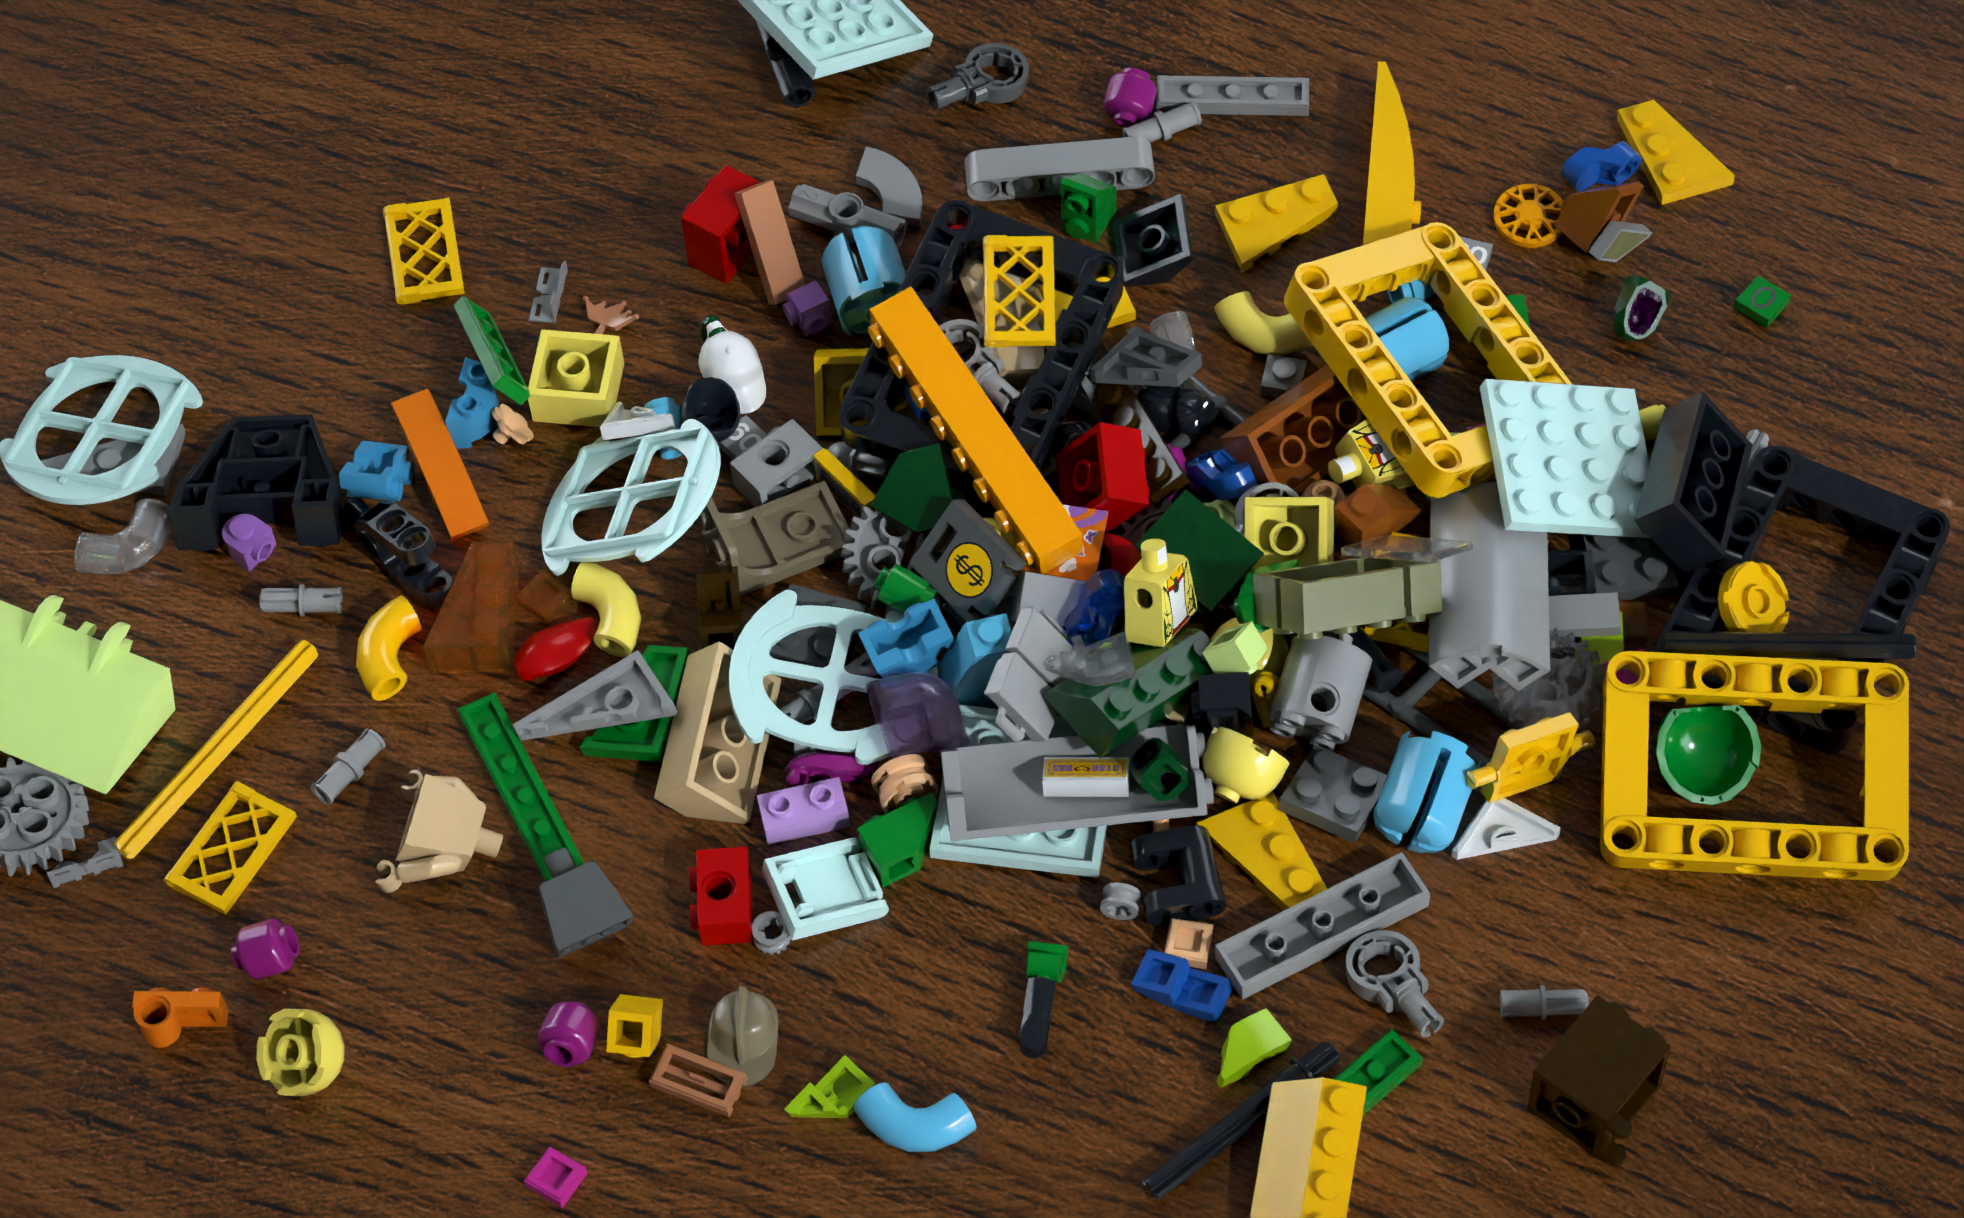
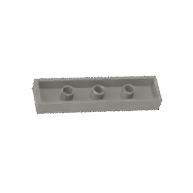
M1403 852L1216 944L1215 959L1226 976L1230 978L1233 987L1243 1000L1350 946L1360 936L1372 931L1382 930L1428 907L1430 892Z

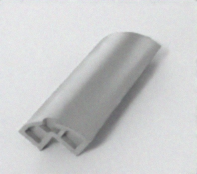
M1480 482L1445 497H1431L1430 560L1441 562L1442 612L1431 613L1429 617V667L1457 689L1486 670L1491 669L1519 691L1550 671L1547 532L1505 530L1497 482Z
M1192 723L1149 727L1103 756L1129 757L1131 762V758L1136 750L1146 740L1154 737L1160 738L1178 754L1182 763L1188 769V786L1174 800L1159 802L1139 785L1133 777L1130 768L1129 797H1044L1042 785L1044 757H1099L1079 735L1049 737L1047 741L1034 742L1030 739L1018 742L1010 741L940 749L950 840L959 841L1207 815L1206 804H1213L1214 796L1211 778L1204 779L1203 771L1199 768V758H1203L1206 752L1203 732L1196 733L1195 725ZM1164 775L1161 782L1166 785L1174 776Z

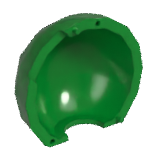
M1739 705L1676 708L1666 713L1656 730L1653 755L1658 774L1671 791L1693 803L1715 805L1732 800L1731 798L1747 786L1756 768H1759L1762 746L1756 724L1745 709Z

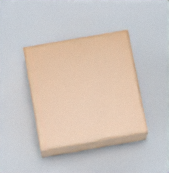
M1171 918L1164 953L1187 959L1190 967L1207 969L1213 936V924Z

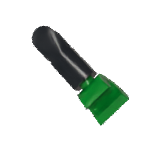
M1028 941L1026 980L1028 982L1020 1030L1021 1051L1028 1058L1037 1059L1046 1052L1056 990L1055 983L1060 984L1064 978L1068 962V945Z

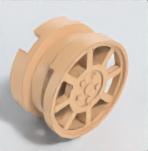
M908 754L896 757L880 766L873 774L871 784L880 797L879 801L885 814L900 808L910 798L923 797L931 792L934 793L935 797L937 796L938 786L934 777L927 774L928 764L923 756Z

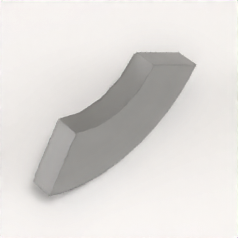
M866 146L856 174V183L871 189L880 197L884 213L906 220L909 226L921 227L923 218L922 194L912 172L894 156Z

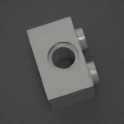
M791 419L781 427L773 428L763 440L750 449H744L736 455L734 460L730 462L733 486L754 507L794 493L816 478L813 455L823 448L795 420Z

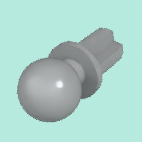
M837 442L828 449L856 477H862L866 474L884 478L892 468L891 462L852 449L845 442Z

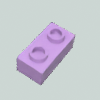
M839 777L757 795L767 845L850 827L848 809Z

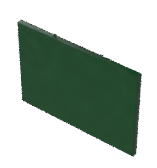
M1186 489L1134 545L1141 554V544L1144 541L1161 539L1166 543L1167 553L1184 555L1189 562L1196 600L1211 612L1264 555L1241 532L1236 531L1215 514L1211 507L1208 508Z

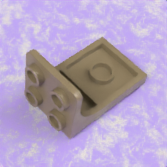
M825 481L739 513L719 512L712 497H710L707 505L698 517L703 528L700 531L703 544L708 554L715 552L719 560L715 562V565L738 566L741 596L840 558L842 547L846 544L843 542L845 532L850 530Z

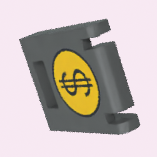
M964 499L951 501L909 564L925 580L929 581L930 585L967 622L986 618L984 615H991L1018 578L1010 568L1021 571L1026 565V561ZM954 528L957 534L943 553L937 552L950 531Z

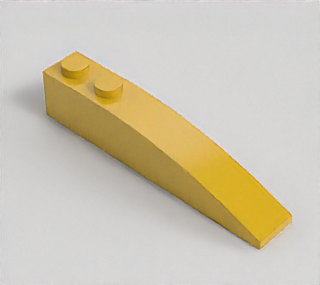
M1378 61L1363 245L1412 230V224H1420L1421 201H1414V157L1408 122L1386 62Z

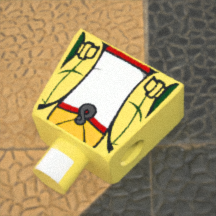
M1368 419L1345 434L1335 447V453L1338 458L1330 461L1328 464V471L1334 482L1340 484L1351 479L1357 489L1365 483L1394 484L1398 489L1415 485Z
M1149 539L1141 544L1142 559L1126 575L1124 580L1126 642L1165 647L1198 609L1188 559L1184 555L1167 553L1165 541Z

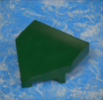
M937 443L900 453L871 506L909 528L914 533L930 532L953 500L941 445Z

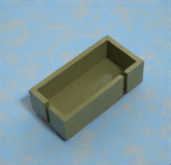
M1385 553L1253 574L1255 623L1272 627L1274 634L1297 633V638L1302 640L1322 638V631L1332 630V633L1335 634L1357 632V626L1365 624L1368 628H1386L1392 626L1391 620L1400 619L1401 622H1422L1426 620L1425 614L1442 612L1441 562Z

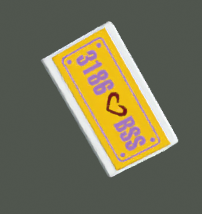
M1044 757L1042 776L1043 796L1129 797L1130 759L1129 757Z

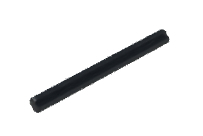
M1667 631L1663 636L1664 653L1747 657L1913 659L1917 653V639L1913 634Z

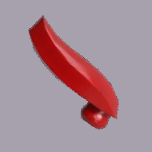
M587 617L568 621L541 630L529 637L521 645L515 656L514 663L517 676L521 680L532 681L535 677L553 675L575 664L584 655L594 639L596 631L595 619Z

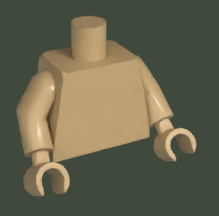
M411 770L407 774V778L412 786H401L405 799L412 803L396 857V861L401 863L398 867H395L388 860L380 861L377 865L379 873L381 875H390L386 879L376 880L375 883L383 892L391 893L399 889L402 882H415L464 871L474 852L496 858L502 844L503 834L481 827L486 805L478 800L476 795L460 778L431 776L425 774L423 777L420 771Z

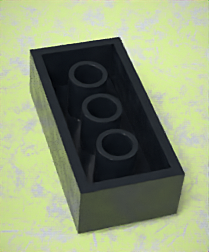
M1703 391L1664 409L1634 521L1640 530L1647 534L1663 550L1665 556L1672 560L1684 573L1725 556L1753 445Z

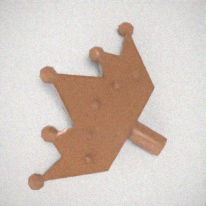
M588 296L583 297V300L586 302L588 319L590 322L599 325L594 334H603L605 329L618 331L633 320L639 319L638 314L630 316L632 314L631 310L623 313L624 307L627 305V302L624 300L620 304L605 308L607 304L605 301L593 305L589 301Z

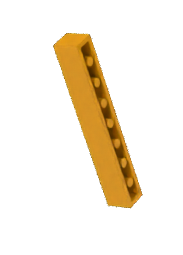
M910 286L870 308L871 326L868 327V332L874 344L879 349L883 346L890 355L888 360L894 373L899 379L905 377L911 385L909 391L915 404L919 409L926 407L932 416L930 422L935 433L941 440L947 438L954 448L951 450L956 464L962 471L969 470L975 479L972 483L976 493L984 503L990 501L996 510L994 516L999 527L1005 534L1012 533L1018 542L1015 545L1017 552L1024 558L1026 565L1033 564L1039 574H1045L1082 553L1083 539L1081 531L913 288Z

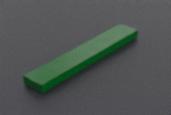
M491 693L457 708L459 717L544 882L553 879L544 858L559 849H568L576 868L585 864L496 693Z

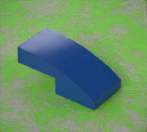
M1150 949L1147 950L1131 983L1133 990L1154 1001L1213 1023L1218 1022L1233 989L1230 978L1192 969L1185 958Z

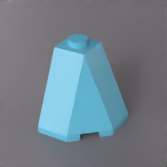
M1006 613L966 622L953 641L952 649H948L937 666L938 689L935 707L939 719L953 716L956 704L984 708L996 706L984 692L998 659H1001L1003 653H1008L1005 647L1012 631Z

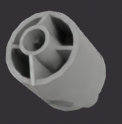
M1332 630L1322 631V638L1313 640L1298 639L1297 635L1292 638L1269 712V719L1272 721L1270 730L1282 737L1293 738L1294 735L1307 738L1310 739L1309 744L1312 747L1316 744L1333 751L1335 744H1342L1349 740L1372 665V658L1365 651L1352 645L1353 638L1349 634L1332 633Z

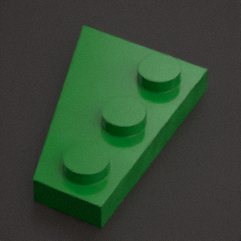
M649 645L642 657L676 707L687 657L691 653L685 647ZM673 716L597 728L593 736H587L579 748L584 756L662 762Z

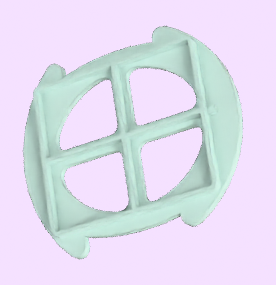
M103 355L86 358L70 357L66 362L46 370L47 380L51 384L33 403L21 422L15 438H7L0 442V457L6 472L15 484L27 493L42 500L67 505H86L119 499L147 487L159 478V472L154 465L174 437L181 421L184 407L191 409L199 408L203 404V399L195 385L184 375L156 361L124 355ZM102 382L116 383L100 411L92 419L52 411L62 400L80 389ZM135 387L147 389L159 403V421L152 430L111 422L129 391ZM44 427L59 428L85 434L69 461L61 470L46 467L37 456L36 439L38 432ZM103 438L118 439L144 445L136 456L113 470L93 476L80 473L97 443Z
M688 419L682 424L680 429L631 436L616 441L613 439L603 440L602 436H600L593 444L582 447L575 463L557 487L543 521L541 535L542 551L545 562L553 574L556 576L563 574L567 570L570 561L599 562L635 554L640 562H646L659 555L679 539L707 505L718 480L721 465L720 451L717 441L711 432L699 421ZM661 448L673 449L686 456L688 465L683 477L642 484L652 456L657 450ZM636 453L624 487L584 493L586 487L601 472L617 461ZM676 495L672 508L657 522L637 534L623 536L633 508L638 502ZM617 505L604 539L585 541L575 534L573 519L578 512Z
M785 590L771 598L745 625L736 641L730 662L729 695L739 727L749 742L753 744L762 742L766 732L784 740L812 748L855 753L857 763L868 765L889 756H895L899 750L908 745L922 731L931 716L936 702L938 689L937 666L922 675L900 682L850 674L844 669L850 639L854 633L867 629L869 625L879 620H886L889 624L896 623L904 618L903 614L896 610H891L887 613L886 619L867 613L838 607L796 606L797 594L792 590ZM823 626L834 628L837 632L830 663L824 668L774 659L769 654L772 647L778 641L802 629ZM772 674L820 684L823 687V693L815 723L804 725L779 710L768 697L763 686V678L766 675ZM842 689L891 697L898 702L896 710L890 716L870 727L853 731H836L831 727L837 695Z

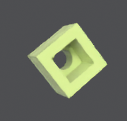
M1250 621L1219 632L1202 654L1214 674L1249 672L1250 675L1258 669L1259 665L1257 662L1266 653L1268 647L1254 623Z

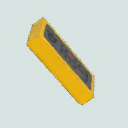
M825 448L813 455L816 479L819 482L825 481L830 492L857 518H861L862 509L865 506L875 512L874 507L871 505L876 496L834 455Z

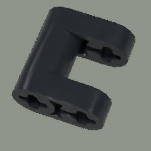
M1194 825L1148 833L1135 838L1130 843L1131 856L1136 869L1151 871L1178 866L1182 885L1159 889L1147 894L1143 898L1142 903L1148 924L1158 927L1170 925L1171 918L1187 921L1201 920L1217 916L1226 909L1227 904L1209 831L1206 827Z

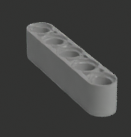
M1142 137L982 149L969 153L964 161L967 193L970 198L977 201L1061 195L1060 182L1063 177L1084 174L1114 185L1116 190L1146 187L1155 179L1151 143Z

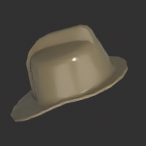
M739 986L738 991L724 996L712 1011L708 1031V1059L746 1073L748 1080L745 1086L742 1087L755 1085L765 1079L774 1067L777 1055L779 1020L777 1009L773 1003L761 994L750 992L745 986ZM715 1076L717 1079H719L726 1085L730 1086L732 1083L731 1081Z

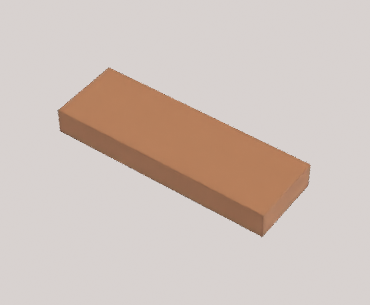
M766 180L734 194L769 305H776L786 301V294L804 286L805 282L774 181Z

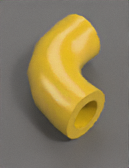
M403 595L389 601L373 614L358 638L356 667L366 690L377 701L386 700L394 696L404 687L407 682V675L398 662L397 653L401 644L410 636L421 631L422 628L413 607Z

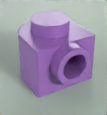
M816 281L786 294L787 302L782 304L786 318L792 326L798 324L805 337L819 333L824 328L834 324L829 299Z
M239 514L230 518L222 530V536L230 558L249 572L259 562L265 561L277 545L272 528L250 514Z

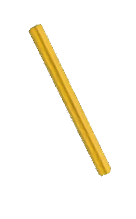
M300 640L117 838L114 846L120 855L129 860L133 859L318 657L317 649L306 640Z

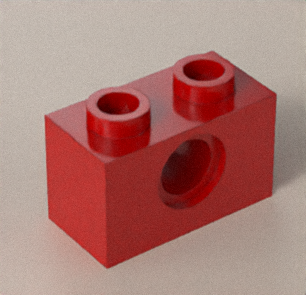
M748 847L696 850V866L689 867L690 892H697V904L690 905L691 930H699L702 946L753 942L752 884ZM720 893L728 894L724 899L716 900L712 898Z

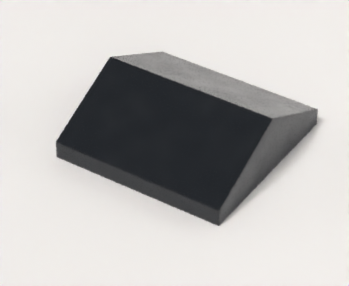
M1182 194L1112 221L1116 254L1123 266L1124 287L1168 283L1194 259L1185 199Z

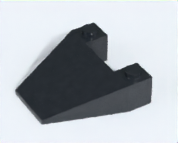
M312 414L233 417L176 487L170 510L178 551L194 550L201 552L209 549H218L225 523L230 518L239 514L253 515L266 524L295 523L299 546L326 547L329 545H339L344 523L337 479Z

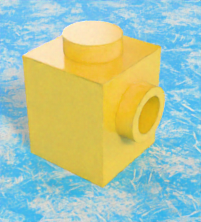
M620 994L609 1009L606 1052L619 1053L634 1058L650 1057L660 1042L663 999Z

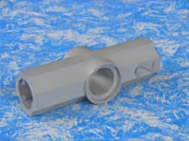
M802 184L801 186L797 185L793 191L788 206L789 216L831 230L834 237L843 232L849 243L856 242L852 228L870 226L881 228L893 238L899 250L907 230L906 220L864 206L862 199L854 193L845 192L834 195Z

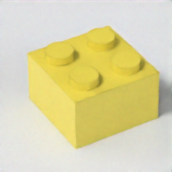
M541 329L528 386L531 395L528 398L533 422L600 427L616 404L624 368L620 337Z

